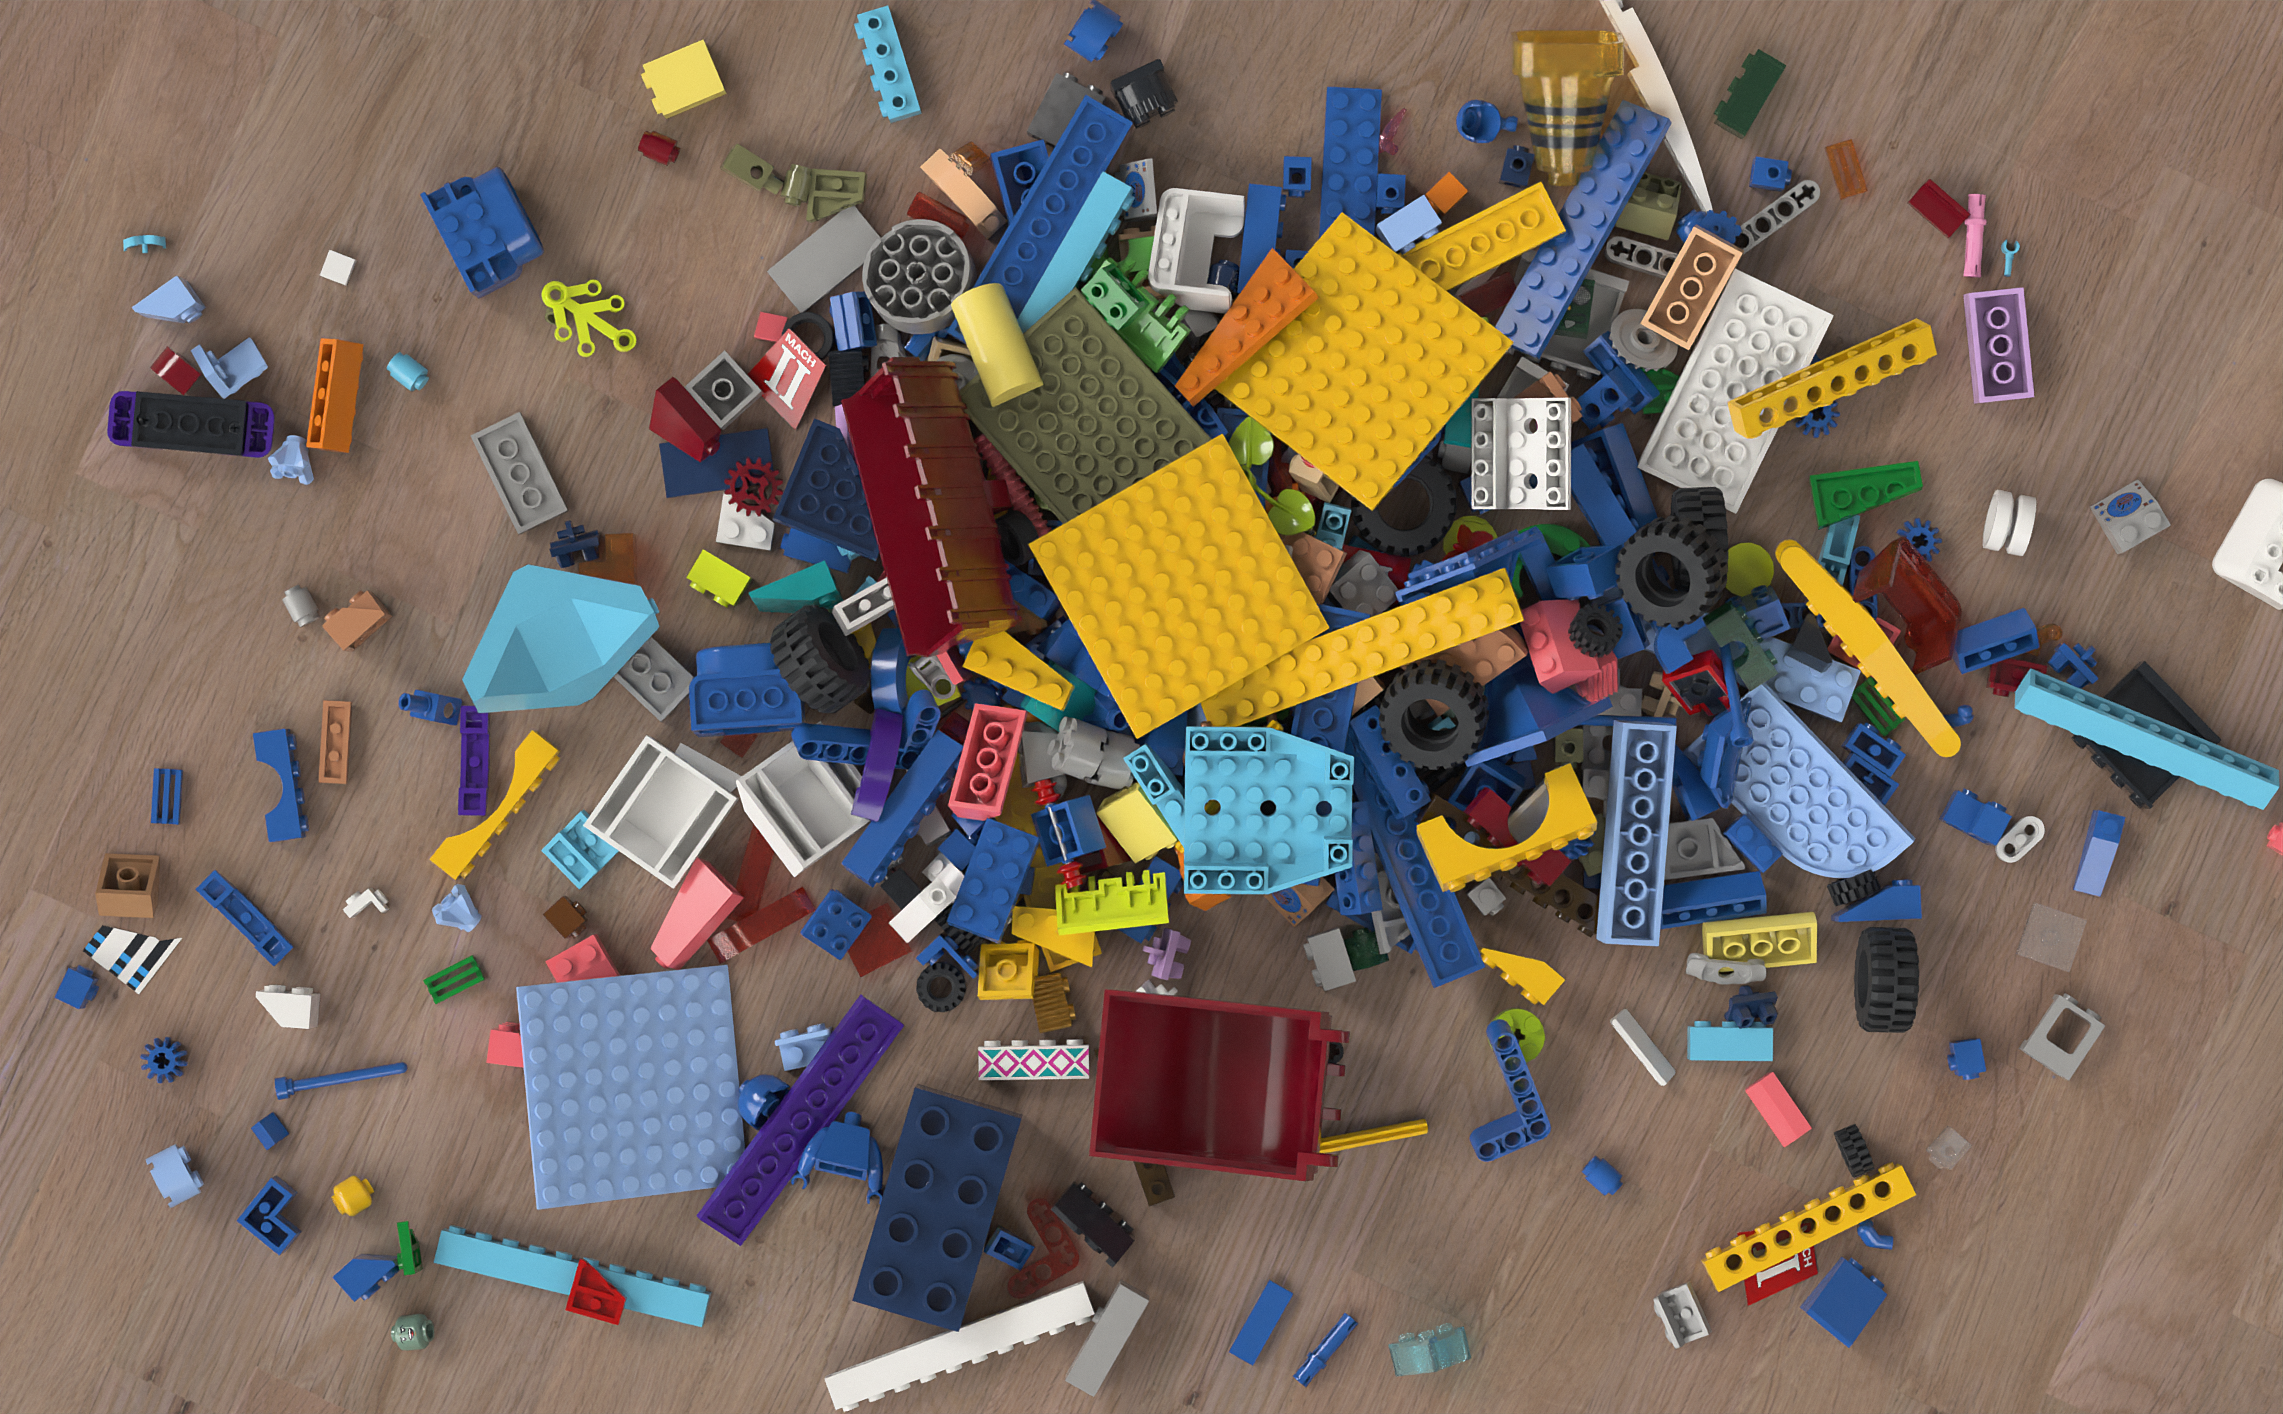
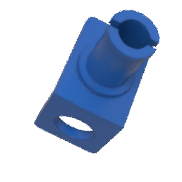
M415 690L414 695L403 693L399 698L398 704L401 710L410 711L411 717L457 725L462 699ZM451 703L453 705V713L450 717L446 718L444 716V707L446 704Z

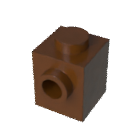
M562 896L543 914L564 939L570 936L575 939L586 929L583 924L588 920L584 916L587 913L584 907L577 900L572 903L567 896Z

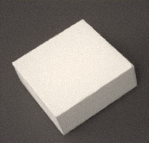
M329 250L320 276L347 286L356 260Z

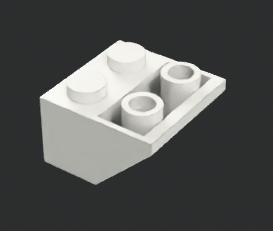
M269 985L264 986V990L256 991V998L281 1027L310 1029L318 1026L320 994L313 993V988L296 987L292 988V991H285L286 986Z

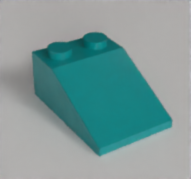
M825 560L749 592L750 598L759 612L795 613L804 606L819 605V607H824L828 609L829 613H832L834 606L844 601L836 580Z
M1049 660L1047 664L1075 686L1064 711L1028 695L1025 696L1020 706L1060 732L1059 726L1064 717L1076 718L1082 721L1085 715L1093 713L1096 704L1094 695L1098 691L1052 660Z

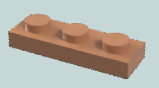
M323 700L319 783L348 784L352 702Z

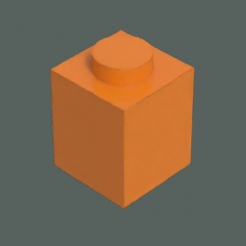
M1448 172L1425 194V197L1435 213H1440L1444 217L1468 193V190Z

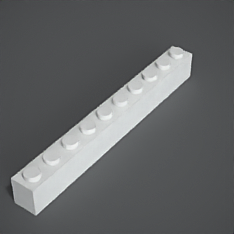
M1081 1281L964 1324L960 1327L959 1332L948 1330L829 1374L825 1377V1382L835 1409L843 1408L844 1412L858 1407V1402L868 1398L869 1402L876 1401L885 1397L884 1392L894 1389L895 1393L910 1388V1382L920 1379L921 1383L936 1378L935 1373L946 1369L947 1373H951L961 1369V1363L972 1360L973 1364L988 1359V1353L996 1350L998 1354L1013 1350V1344L1023 1341L1024 1345L1039 1340V1335L1049 1331L1050 1335L1062 1332L1066 1330L1064 1325L1075 1322L1077 1326L1091 1321L1090 1316L1095 1314V1310L1085 1283Z

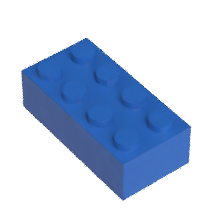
M987 818L959 888L957 898L947 919L948 925L1000 944L1040 843L1039 837Z

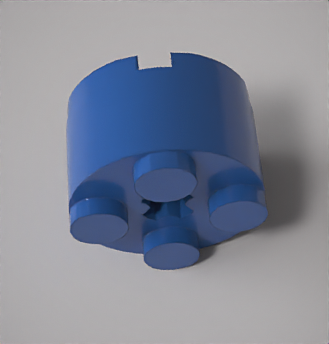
M1097 0L1090 1L1093 8L1090 9L1088 7L1087 10L1085 9L1070 31L1069 36L1073 39L1071 41L1067 39L1064 42L1065 46L1090 62L1094 59L1098 61L1103 57L1109 47L1105 42L1109 36L1111 38L1115 37L1123 25L1119 21L1120 15Z

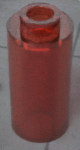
M920 191L915 196L907 212V216L914 220L925 219L944 224L961 239H963L970 224L966 223L967 217Z

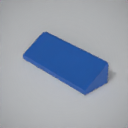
M1606 331L1584 349L1583 352L1597 370L1601 371L1600 373L1603 377L1618 366L1638 390L1631 397L1634 403L1629 406V409L1635 415L1654 400L1660 392L1640 367L1636 369L1635 364L1631 362L1626 364V359L1623 356L1618 357V350L1612 348L1613 341L1609 339L1611 332Z

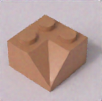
M361 590L349 600L351 605L348 608H335L324 618L327 622L322 627L343 651L353 652L393 617L379 599L368 590L365 593Z

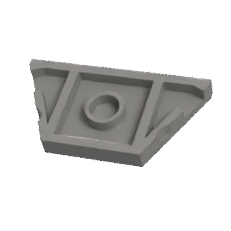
M1713 818L1669 824L1664 880L1745 869L1744 863L1739 859Z
M1374 853L1383 910L1371 913L1380 954L1389 953L1392 950L1391 948L1400 940L1405 939L1410 934V930L1378 854Z

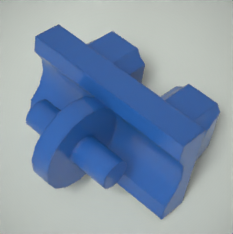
M2065 643L2058 644L2054 648L2056 652L2052 655L2048 664L2057 673H2060L2067 665L2075 671L2065 681L2066 683L2082 689L2099 679L2083 663L2085 661L2091 668L2097 664V661L2091 656L2096 650L2092 645L2085 650L2077 643L2073 647L2079 654L2077 656Z

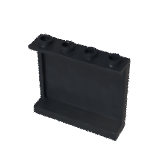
M2140 661L2102 697L2216 745L2221 741L2212 729L2146 661ZM2073 734L2071 737L2077 746L2081 749L2086 747L2093 754L2090 758L2099 768L2103 769L2105 767L2112 774L2109 778L2120 789L2125 787L2130 792L2129 799L2138 808L2151 809L2153 807L2152 804L2181 777L2175 776L2157 766L2148 765L2144 761L2130 755H2124L2108 746L2099 745L2095 741L2081 735Z

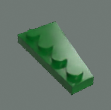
M1918 461L1809 476L1818 530L1908 496L1923 488Z

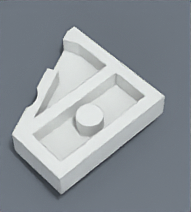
M723 494L716 542L771 551L775 523L762 514L758 517L756 511H751L749 517L746 516V509L744 508L740 512H736L738 504L735 502L729 505L728 503L732 495Z

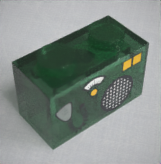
M1583 280L1554 335L1587 339L1595 280Z

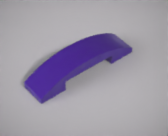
M461 706V772L458 793V815L486 816L490 765L489 712L478 713L475 706Z
M878 708L875 709L870 730V736H872L861 784L856 789L851 815L878 822L897 760L903 715Z

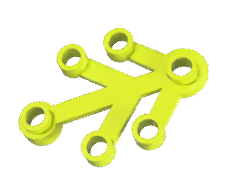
M592 279L586 284L566 287L559 281H551L544 286L541 296L545 305L553 308L557 327L554 335L558 341L566 342L572 336V330L566 323L565 308L574 315L580 343L577 351L580 356L589 357L595 351V345L590 339L587 323L613 340V344L618 351L628 352L634 348L636 336L631 330L622 329L619 331L594 314L608 310L614 313L621 311L625 304L621 296L613 295L606 300L579 304L571 298L584 294L589 297H596L602 290L599 281ZM589 284L597 286L598 290L596 293L588 290ZM551 291H557L560 294V298L558 300L552 299L550 296ZM613 299L619 300L620 308H613L611 301ZM559 329H566L568 336L566 338L560 337ZM620 337L628 339L629 343L627 346H622L619 343ZM583 344H588L591 347L590 353L582 351Z

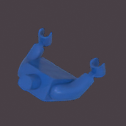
M847 1112L844 1123L834 1121L830 1127H824L814 1135L803 1151L797 1168L798 1172L791 1180L792 1185L796 1183L797 1178H802L804 1181L802 1189H805L810 1182L809 1174L814 1165L815 1170L866 1181L868 1174V1186L870 1189L867 1191V1203L870 1204V1197L872 1195H878L880 1197L879 1204H881L883 1197L881 1190L883 1184L882 1155L876 1139L870 1136V1130L860 1127L862 1120L860 1114Z

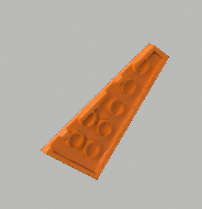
M1273 248L1176 383L1175 387L1193 407L1319 298L1315 291Z

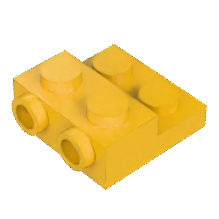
M1019 940L1012 944H1006L1002 941L1000 944L993 941L990 944H981L978 998L980 1000L1034 999L1035 976H1038L1039 949L1035 943L1028 940Z

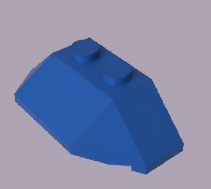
M1749 697L1741 700L1745 724L1748 722L1752 698ZM1731 708L1721 712L1714 717L1710 724L1705 725L1702 740L1706 741L1705 750L1700 751L1697 764L1701 766L1700 777L1720 806L1726 809L1733 801L1743 747H1735L1731 743L1730 732L1732 731V726H1734Z

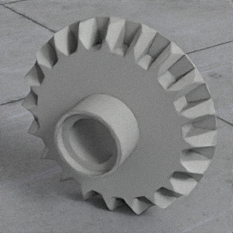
M1630 309L1620 313L1614 319L1609 329L1611 331L1609 339L1613 341L1612 348L1618 350V357L1623 356L1626 359V364L1631 362L1635 364L1636 369L1643 367L1646 372L1650 369L1657 372L1660 368H1666L1672 363L1677 355L1678 344L1640 324L1647 310Z

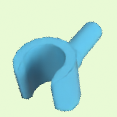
M2005 240L2001 245V250L2005 254L2006 259L2004 276L2010 277L2014 254L2019 250L2020 244L2018 241H2015L2014 251H2009L2006 248L2007 240Z

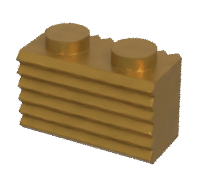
M1061 972L1035 977L1034 999L1032 1000L1040 1033L1071 1027V1020L1076 1019L1073 1003H1067L1065 994L1070 993L1067 976L1062 977Z

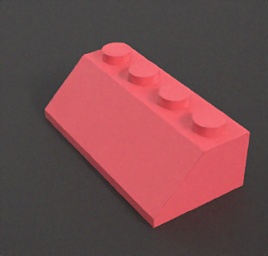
M975 703L948 806L957 817L984 821L987 818L990 819L1001 815L1028 714L1026 710Z

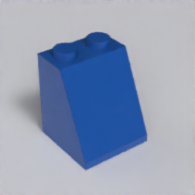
M1841 1257L1802 1303L1800 1308L1841 1343L1850 1348L1887 1294L1882 1290L1885 1285L1872 1275L1868 1279L1861 1273L1864 1267L1852 1257L1848 1261Z

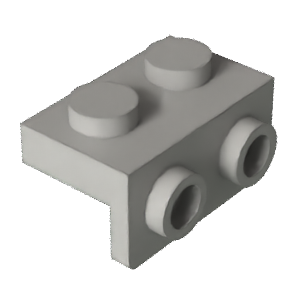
M1690 1281L1665 1290L1653 1299L1655 1312L1658 1317L1662 1318L1666 1327V1337L1670 1343H1673L1675 1349L1682 1347L1685 1343L1707 1336L1712 1332Z

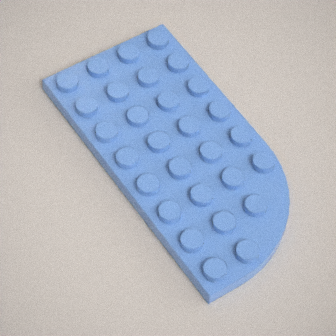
M1760 680L1740 699L1741 701L1746 697L1752 698L1747 724L1752 729L1754 741L1742 749L1733 801L1731 803L1759 828L1772 842V845H1775L1783 853L1782 855L1800 868L1817 875L1833 878H1850L1870 869L1874 872L1884 867L1915 841L1916 838L1763 680ZM1703 733L1683 751L1700 771L1701 766L1697 765L1700 751L1705 750L1706 741L1702 740Z

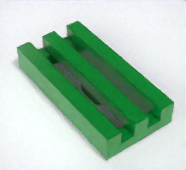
M1869 677L1854 689L1851 698L1875 728L1879 730V733L1885 737L1897 725L1902 723L1905 718L1901 719L1891 707L1893 703L1888 697L1885 699L1874 687L1876 685L1875 681ZM1868 685L1896 718L1894 721H1892L1866 689ZM1861 692L1888 724L1886 728L1881 725L1857 694Z
M471 955L423 981L427 985L428 991L436 1005L485 980V977L476 959ZM471 963L472 968L434 987L433 981ZM476 973L477 978L441 996L438 995L437 991Z

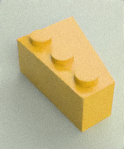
M1014 907L1011 934L1093 967L1095 931L1059 935L1057 911L1055 908Z

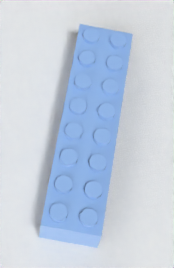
M1614 720L1596 937L1597 940L1605 944L1659 946L1677 727L1669 723Z

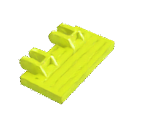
M1144 870L1142 874L1144 885L1134 886L1135 878L1132 872H1126L1127 887H1123L1122 877L1098 880L1099 890H1096L1095 876L1088 877L1089 891L1079 892V885L1072 887V893H1068L1066 884L1055 885L1058 934L1067 935L1169 923L1165 872L1154 873L1153 884H1151L1150 871Z

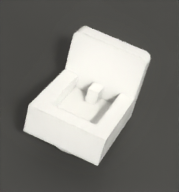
M368 888L362 894L357 891L346 900L348 906L343 910L349 918H354L373 902L381 913H385L389 910L386 905L389 901L379 889L374 891L373 888Z

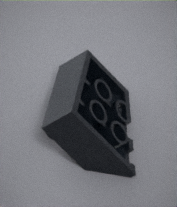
M1073 1181L1053 1203L1051 1210L1079 1236L1081 1234L1085 1235L1084 1241L1095 1252L1106 1254L1109 1258L1105 1262L1113 1268L1135 1241V1236L1132 1234L1134 1228L1123 1218L1120 1222L1111 1215L1114 1210L1103 1200L1100 1203L1091 1197L1094 1192L1081 1181L1078 1185Z

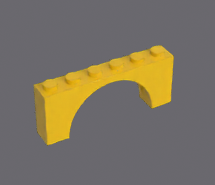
M1571 763L1545 773L1544 782L1549 795V807L1546 817L1539 829L1531 837L1518 845L1503 849H1487L1475 846L1460 838L1446 823L1443 815L1417 825L1418 838L1442 892L1448 890L1450 892L1458 891L1464 888L1467 882L1472 880L1477 882L1489 878L1494 871L1499 869L1502 871L1510 870L1517 865V862L1526 858L1528 861L1539 858L1543 854L1542 852L1551 848L1559 850L1567 846L1568 841L1576 838L1583 840L1594 834L1593 831L1597 830V820Z

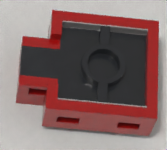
M1712 649L1692 655L1693 660L1669 674H1666L1663 670V683L1689 715L1701 712L1702 708L1708 716L1721 713L1730 708L1722 661Z

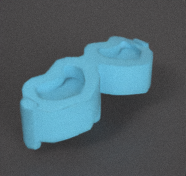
M154 235L129 237L123 240L124 252L128 248L142 245V253H148L147 244L160 245L166 249V237Z

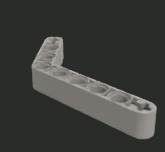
M1811 180L1800 182L1741 225L1742 232L1740 235L1747 241L1746 248L1742 249L1744 250L1743 255L1812 206L1820 196L1818 184ZM1803 189L1805 191L1810 189L1812 191V194L1809 196L1810 199L1806 197L1797 204L1794 199L1803 193ZM1778 204H1788L1791 208L1790 216H1781L1778 212ZM1756 220H1765L1769 225L1768 232H1759L1755 227ZM1619 236L1610 239L1604 247V256L1609 262L1665 279L1668 274L1663 269V261L1671 259L1675 262L1678 256L1676 253ZM1620 244V250L1629 252L1631 247L1634 248L1630 255V261L1626 260L1628 254L1620 253L1618 257L1614 256V250L1610 249V247ZM1640 251L1647 252L1650 255V263L1641 265L1636 259L1637 253Z

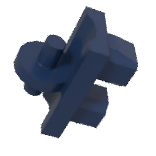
M571 520L565 521V530L557 532L559 540L550 542L551 548L549 550L551 557H556L561 568L574 565L575 560L572 552L581 549L585 561L599 558L600 536L598 530L585 533L584 525L573 527Z
M1741 986L1739 995H1733L1729 999V1009L1724 1014L1727 1022L1735 1021L1739 1029L1748 1028L1753 1024L1754 1018L1758 1017L1764 1025L1774 1024L1778 1015L1775 1007L1778 996L1775 991L1766 993L1752 992L1750 986Z

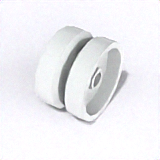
M1996 490L1991 499L1985 521L1983 548L1999 551L2005 543L2008 554L2023 556L2029 544L2034 525L2036 498L2020 495L2014 503L2011 492Z

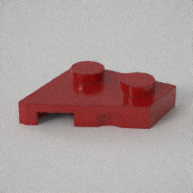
M580 1258L565 1310L619 1325L627 1297L587 1260Z

